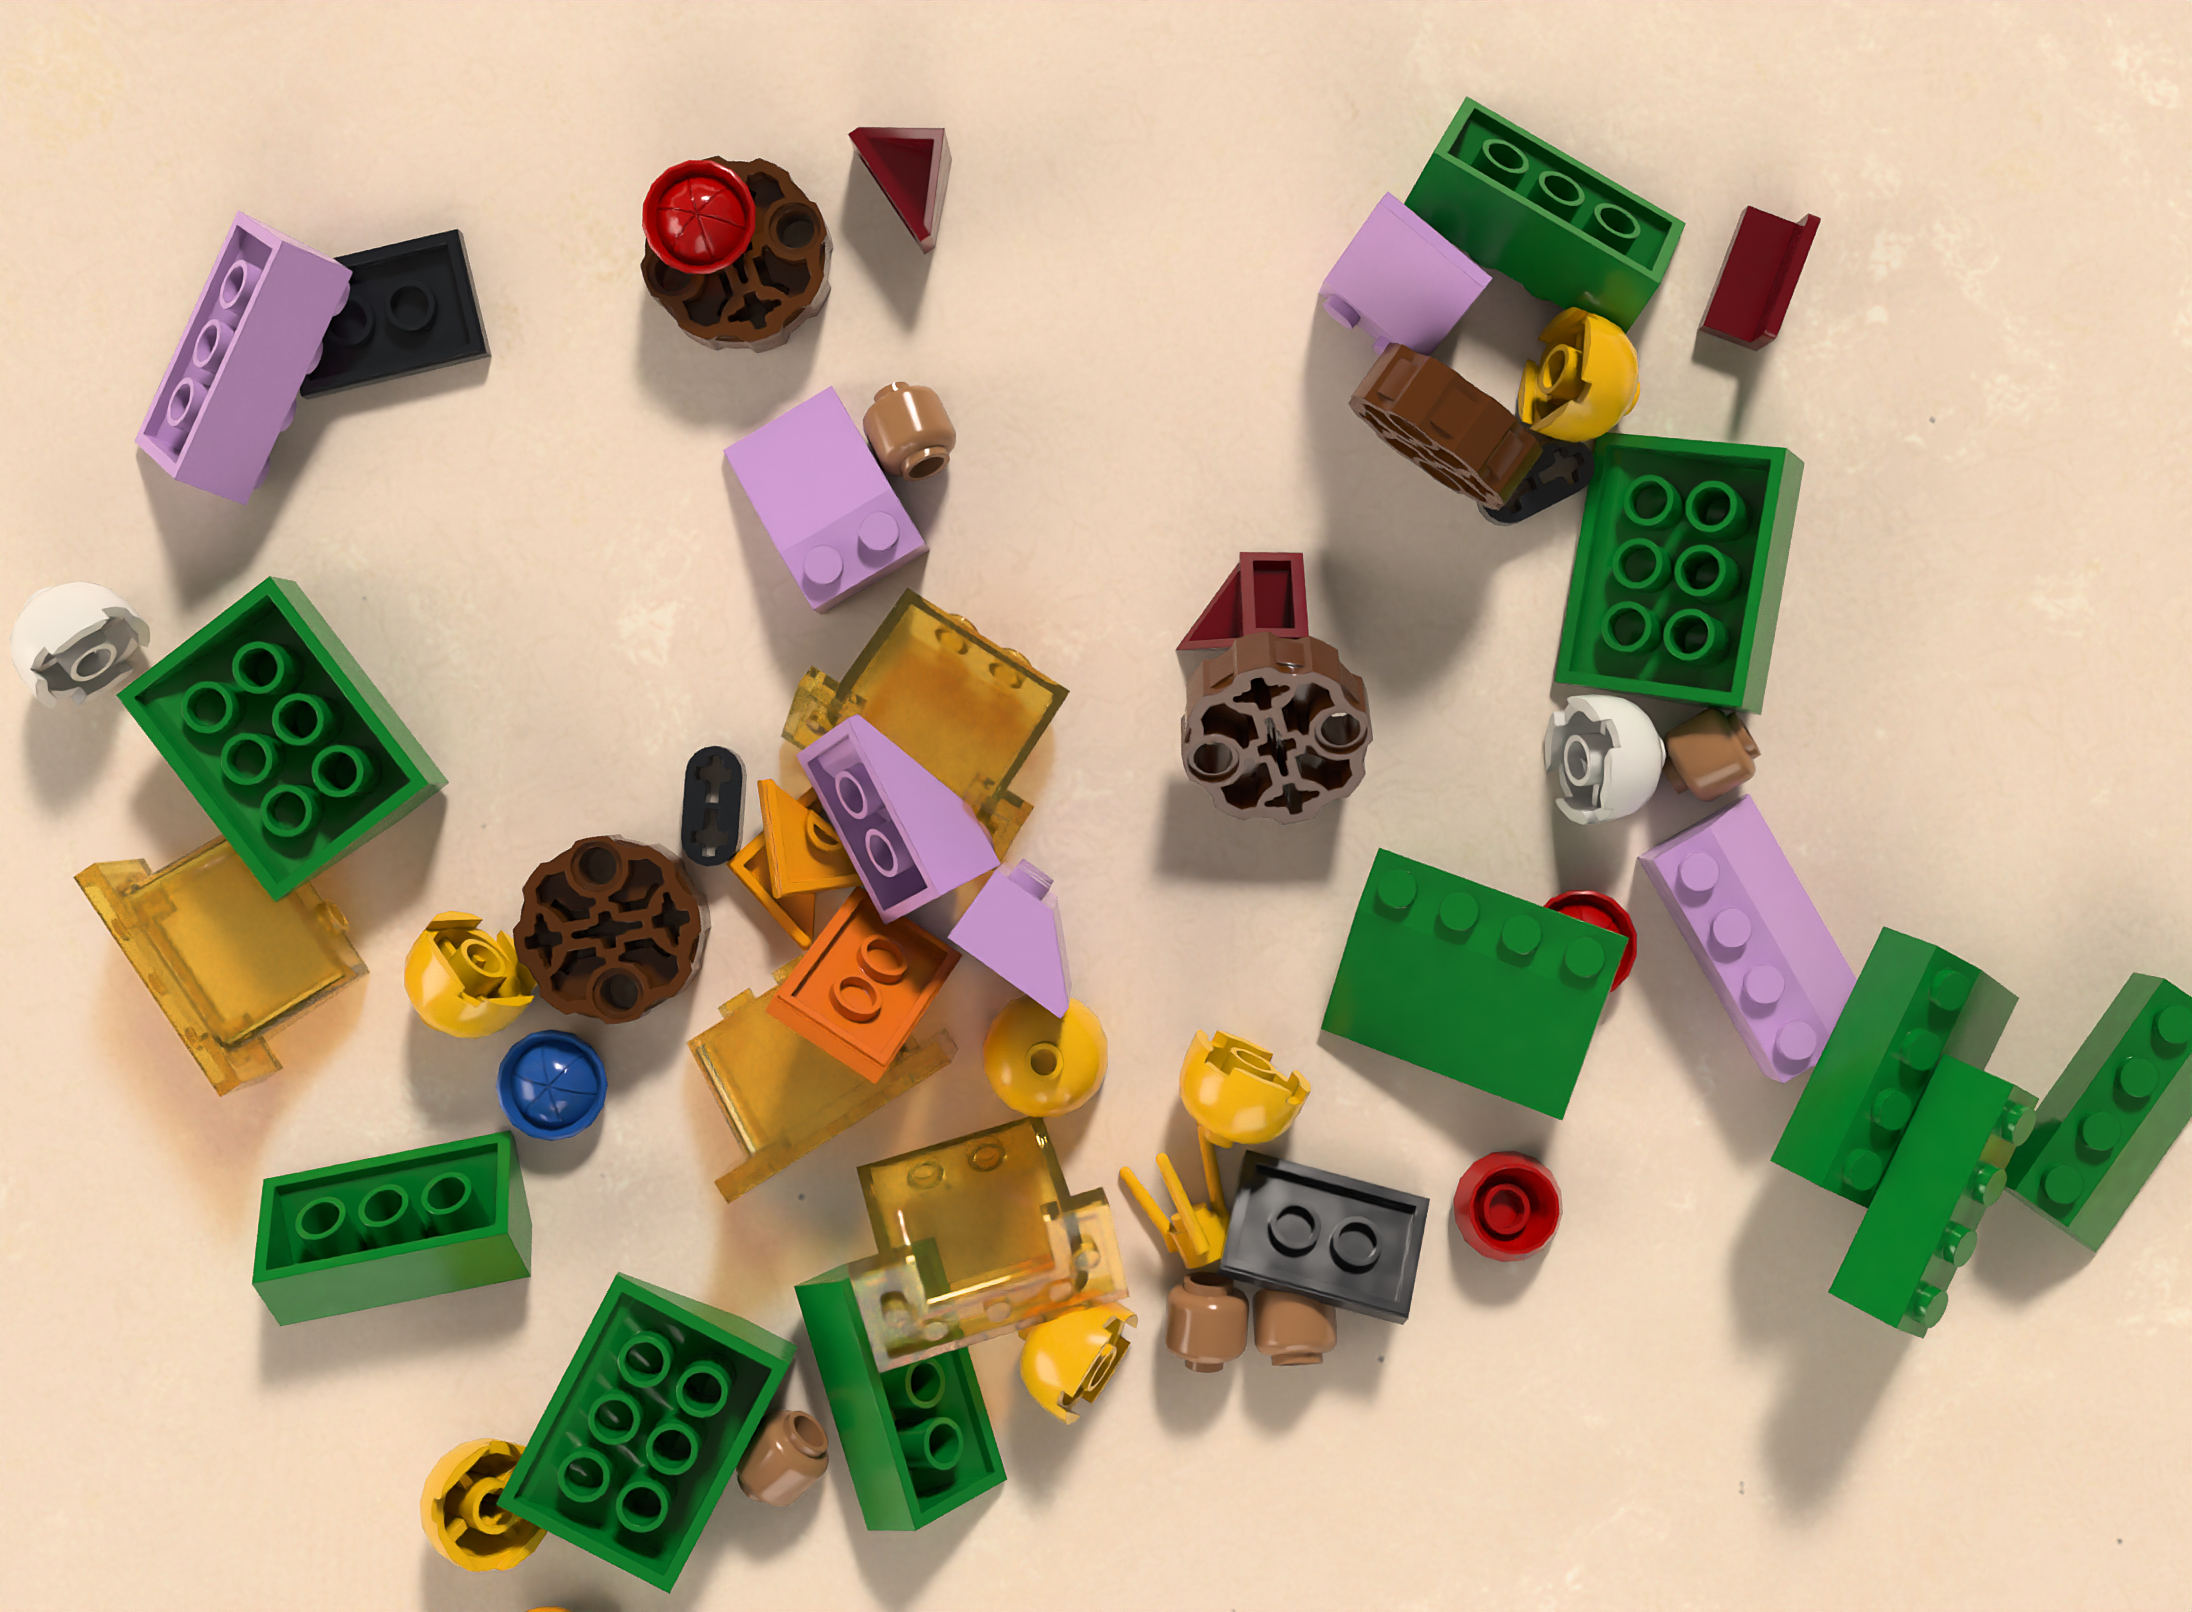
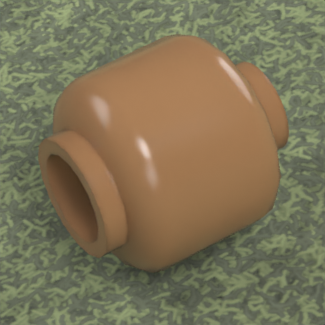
M906 382L892 383L879 390L874 396L875 403L869 407L864 415L863 430L882 470L889 475L903 477V479L910 482L921 481L939 473L950 461L949 455L956 444V432L937 393L929 387L909 386Z
M1711 707L1666 733L1664 742L1669 757L1665 758L1662 770L1678 795L1689 789L1700 801L1710 802L1749 781L1756 772L1753 759L1762 754L1736 711L1726 716L1723 711Z
M1196 1272L1186 1275L1183 1278V1283L1174 1286L1166 1298L1164 1340L1167 1349L1175 1356L1184 1359L1185 1366L1192 1371L1212 1373L1222 1370L1224 1362L1241 1356L1247 1346L1249 1301L1246 1294L1234 1286L1233 1279L1218 1276L1217 1273Z
M1262 1288L1254 1294L1252 1299L1254 1342L1256 1349L1260 1353L1271 1356L1272 1366L1323 1363L1322 1353L1333 1350L1337 1345L1335 1307L1298 1294L1278 1292L1267 1288Z
M774 1410L760 1420L735 1468L741 1490L750 1499L772 1506H789L798 1500L827 1470L829 1462L827 1451L828 1438L823 1427L816 1419L803 1411Z

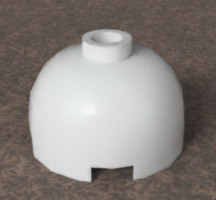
M84 581L46 587L28 598L23 610L16 619L9 637L13 666L26 687L46 707L54 708L56 700L71 697L79 706L109 692L130 675L134 669L125 661L136 650L137 645L148 648L150 629L140 615L122 597L108 587Z
M1597 694L1567 698L1569 704L1565 711L1553 712L1550 716L1545 736L1546 772L1559 768L1560 786L1565 795V798L1555 799L1558 807L1569 820L1582 825L1604 823L1636 812L1648 802L1655 792L1665 763V746L1654 724L1636 704L1623 698Z

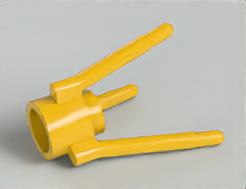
M1196 1121V1123H1197V1129H1198L1200 1123H1199L1198 1121ZM1199 1133V1144L1212 1208L1210 1211L1204 1202L1190 1204L1178 1175L1165 1153H1159L1156 1156V1163L1178 1210L1171 1217L1174 1226L1132 1170L1125 1166L1119 1171L1120 1177L1162 1234L1169 1253L1178 1251L1185 1267L1188 1269L1202 1267L1220 1259L1230 1216L1225 1206L1214 1144L1203 1138Z

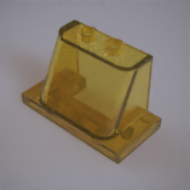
M906 588L840 683L814 666L809 668L797 686L781 737L804 750L847 718L859 714L971 806L978 821L984 824L990 832L994 843V852L1001 863L1034 808L1033 805L1012 793L1009 789L1064 704L1070 691L1033 668L1029 660L1020 652L1011 648H1002L978 633L976 627L968 619L958 614H948L914 591ZM998 866L995 867V868H993V869H991V870L995 872V870L998 868Z
M223 834L154 873L145 859L141 858L95 862L73 877L219 1097L261 1083L283 1069L267 1041L371 973L346 936L345 932L349 930V925L335 903L329 899L323 901L310 881L279 902H274Z
M804 953L771 973L778 985L756 998L749 987L719 1006L717 1009L724 1019L686 1044L743 1153L742 1157L732 1162L714 1181L726 1202L729 1204L950 1064L958 1051V1047L946 1028H943L920 1044L917 1043L911 1033L878 1083L874 1084L765 1012L773 996L804 957Z
M1028 1116L856 1167L879 1254L846 1264L879 1373L1052 1321L1071 1313L1081 1312L1130 1297L1110 1205L1103 1187H1099L1073 1196L1070 1195L1043 1117L1034 1118Z

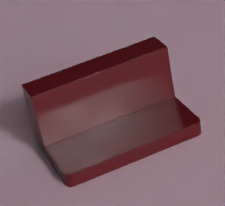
M1749 205L1742 210L1697 330L1756 352L1774 341L1781 328L1821 218L1808 213L1800 221L1794 223Z

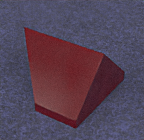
M856 128L848 134L854 151L924 255L927 254L936 245L952 164L945 128Z
M1240 552L1238 564L1176 650L1228 651L1237 638L1266 631L1279 638L1300 639L1309 636L1303 553Z

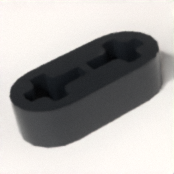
M1555 439L1541 446L1543 453L1522 480V482L1528 481L1532 491L1522 495L1515 501L1518 511L1511 513L1507 506H1502L1500 510H1494L1477 502L1479 512L1487 521L1494 525L1510 526L1576 494L1589 484L1594 475L1595 462L1590 449L1581 441L1570 442ZM1559 451L1564 459L1572 456L1577 459L1579 467L1571 473L1574 481L1573 484H1568L1564 477H1557L1545 484L1542 483L1538 474L1547 470L1555 463L1553 452Z
M722 746L704 747L695 752L688 761L685 771L681 828L682 847L691 860L707 867L722 865L731 860L739 852L743 840L747 781L746 766L740 755L732 749ZM713 756H720L722 767L732 769L733 773L731 782L721 783L718 803L710 802V781L700 779L701 767L711 766ZM710 809L718 810V831L728 833L729 838L728 844L717 846L715 856L707 855L706 844L696 842V832L708 828Z

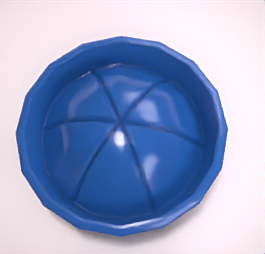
M553 1029L530 1033L512 1045L500 1063L496 1081L500 1107L511 1124L530 1137L548 1141L574 1137L592 1125L604 1107L608 1087L604 1064L592 1046L573 1033Z

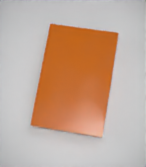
M856 886L773 996L765 1012L874 1084H877L961 959L962 954L905 916H901L884 925L868 892Z

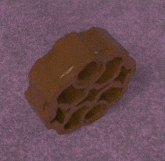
M720 156L703 159L712 160L732 169L748 186L756 206L755 231L747 247V252L744 254L745 265H743L748 282L745 283L741 274L731 264L710 274H692L691 281L681 290L664 289L663 278L665 272L671 266L666 265L650 248L646 238L645 257L640 264L645 284L650 295L677 321L680 329L699 344L716 351L725 347L751 349L756 353L775 349L788 343L791 333L799 328L807 319L818 316L827 300L831 289L828 274L830 253L833 249L828 226L817 204L807 198L804 192L794 183L788 171L776 164L761 158L751 162L727 161ZM798 221L811 223L815 231L813 238L807 245L794 249L783 244V234L789 225ZM768 269L771 281L789 289L788 295L773 287L766 286L761 270ZM722 281L724 283L730 282L734 295L726 303L720 317L718 315L721 307L728 299ZM762 303L769 312L765 315L767 326L762 329H756L748 320L753 317L752 307Z
M1389 343L1354 391L1348 403L1353 412L1398 454L1413 462L1433 479L1449 489L1494 510H1500L1507 503L1543 453L1538 440L1527 432L1518 422L1517 417L1496 399L1475 387L1447 365L1431 356L1419 354L1403 344Z
M1269 631L1237 638L1231 648L1217 658L1203 660L1186 684L1187 703L1185 714L1181 718V756L1183 766L1189 780L1202 785L1212 796L1214 807L1227 815L1240 820L1253 817L1269 818L1283 825L1315 818L1319 810L1333 800L1349 797L1366 775L1364 759L1368 745L1373 741L1367 690L1362 677L1350 673L1340 662L1338 649L1312 636L1300 639L1279 638ZM1336 713H1346L1344 716H1331ZM1268 717L1273 719L1275 727H1272ZM1276 731H1279L1280 736H1281L1284 740H1280V739L1278 738V735H1277V732H1276ZM1207 742H1219V744H1212V745H1209V744H1206V743H1207Z
M620 834L575 841L572 848L562 852L550 862L540 863L522 888L524 902L520 921L513 928L514 947L518 962L528 967L539 985L540 997L565 1015L577 1013L600 1019L605 1024H620L640 1019L649 1014L654 1007L664 1003L669 998L683 993L693 982L702 967L700 957L704 946L705 934L711 928L707 898L697 890L692 879L685 871V862L659 843L649 845L640 841L625 839ZM600 847L609 850L617 863L616 873L608 883L596 880L589 870V859L592 853ZM655 883L660 885L651 897L648 907L630 909L629 901L646 899L652 886ZM555 900L563 903L570 911L589 908L590 917L575 919L567 909L555 903ZM672 901H674L677 910H688L690 922L680 926V934H678L675 925H665L663 922V913L672 910ZM610 917H612L613 921L618 922L641 921L643 923L642 927L628 930L626 933L617 936L616 943L613 935H603L602 933L586 935L584 933L586 929L601 926V923L609 921ZM548 929L550 932H561L562 944L554 946L553 949L549 945L541 946L538 940L540 933H544ZM652 937L659 947L671 955L669 958L666 957L654 946L637 948L636 940ZM595 947V956L579 958L570 974L565 972L576 959L579 949ZM617 974L626 975L636 983L638 998L635 1005L631 1008L618 1005L611 997L610 983Z

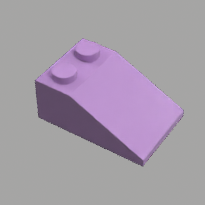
M1388 191L1324 279L1318 293L1327 299L1323 307L1337 322L1348 329H1353L1357 324L1376 340L1372 348L1379 356L1389 343L1403 344L1419 354L1430 356L1493 278Z
M832 385L723 450L795 581L812 609L821 615L929 551L928 546Z
M859 714L847 718L796 754L884 925L1001 865L994 852V843L990 832L984 824L978 821L971 806Z

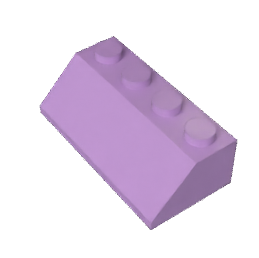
M238 210L134 442L175 480L247 505L253 489H258L268 475L270 468L269 454L279 432L285 431L294 418L297 406L295 397L306 374L313 372L321 359L323 352L322 338L332 316L338 315L348 300L350 292L348 281L353 271L330 256Z
M1745 794L1637 858L1762 1074L1784 1084L1817 1064L1857 979L1750 794Z
M1022 859L1016 867L1006 860L995 870L947 938L1061 1019L1069 1008L1072 982L1058 897L1049 891L1054 880L1025 859Z

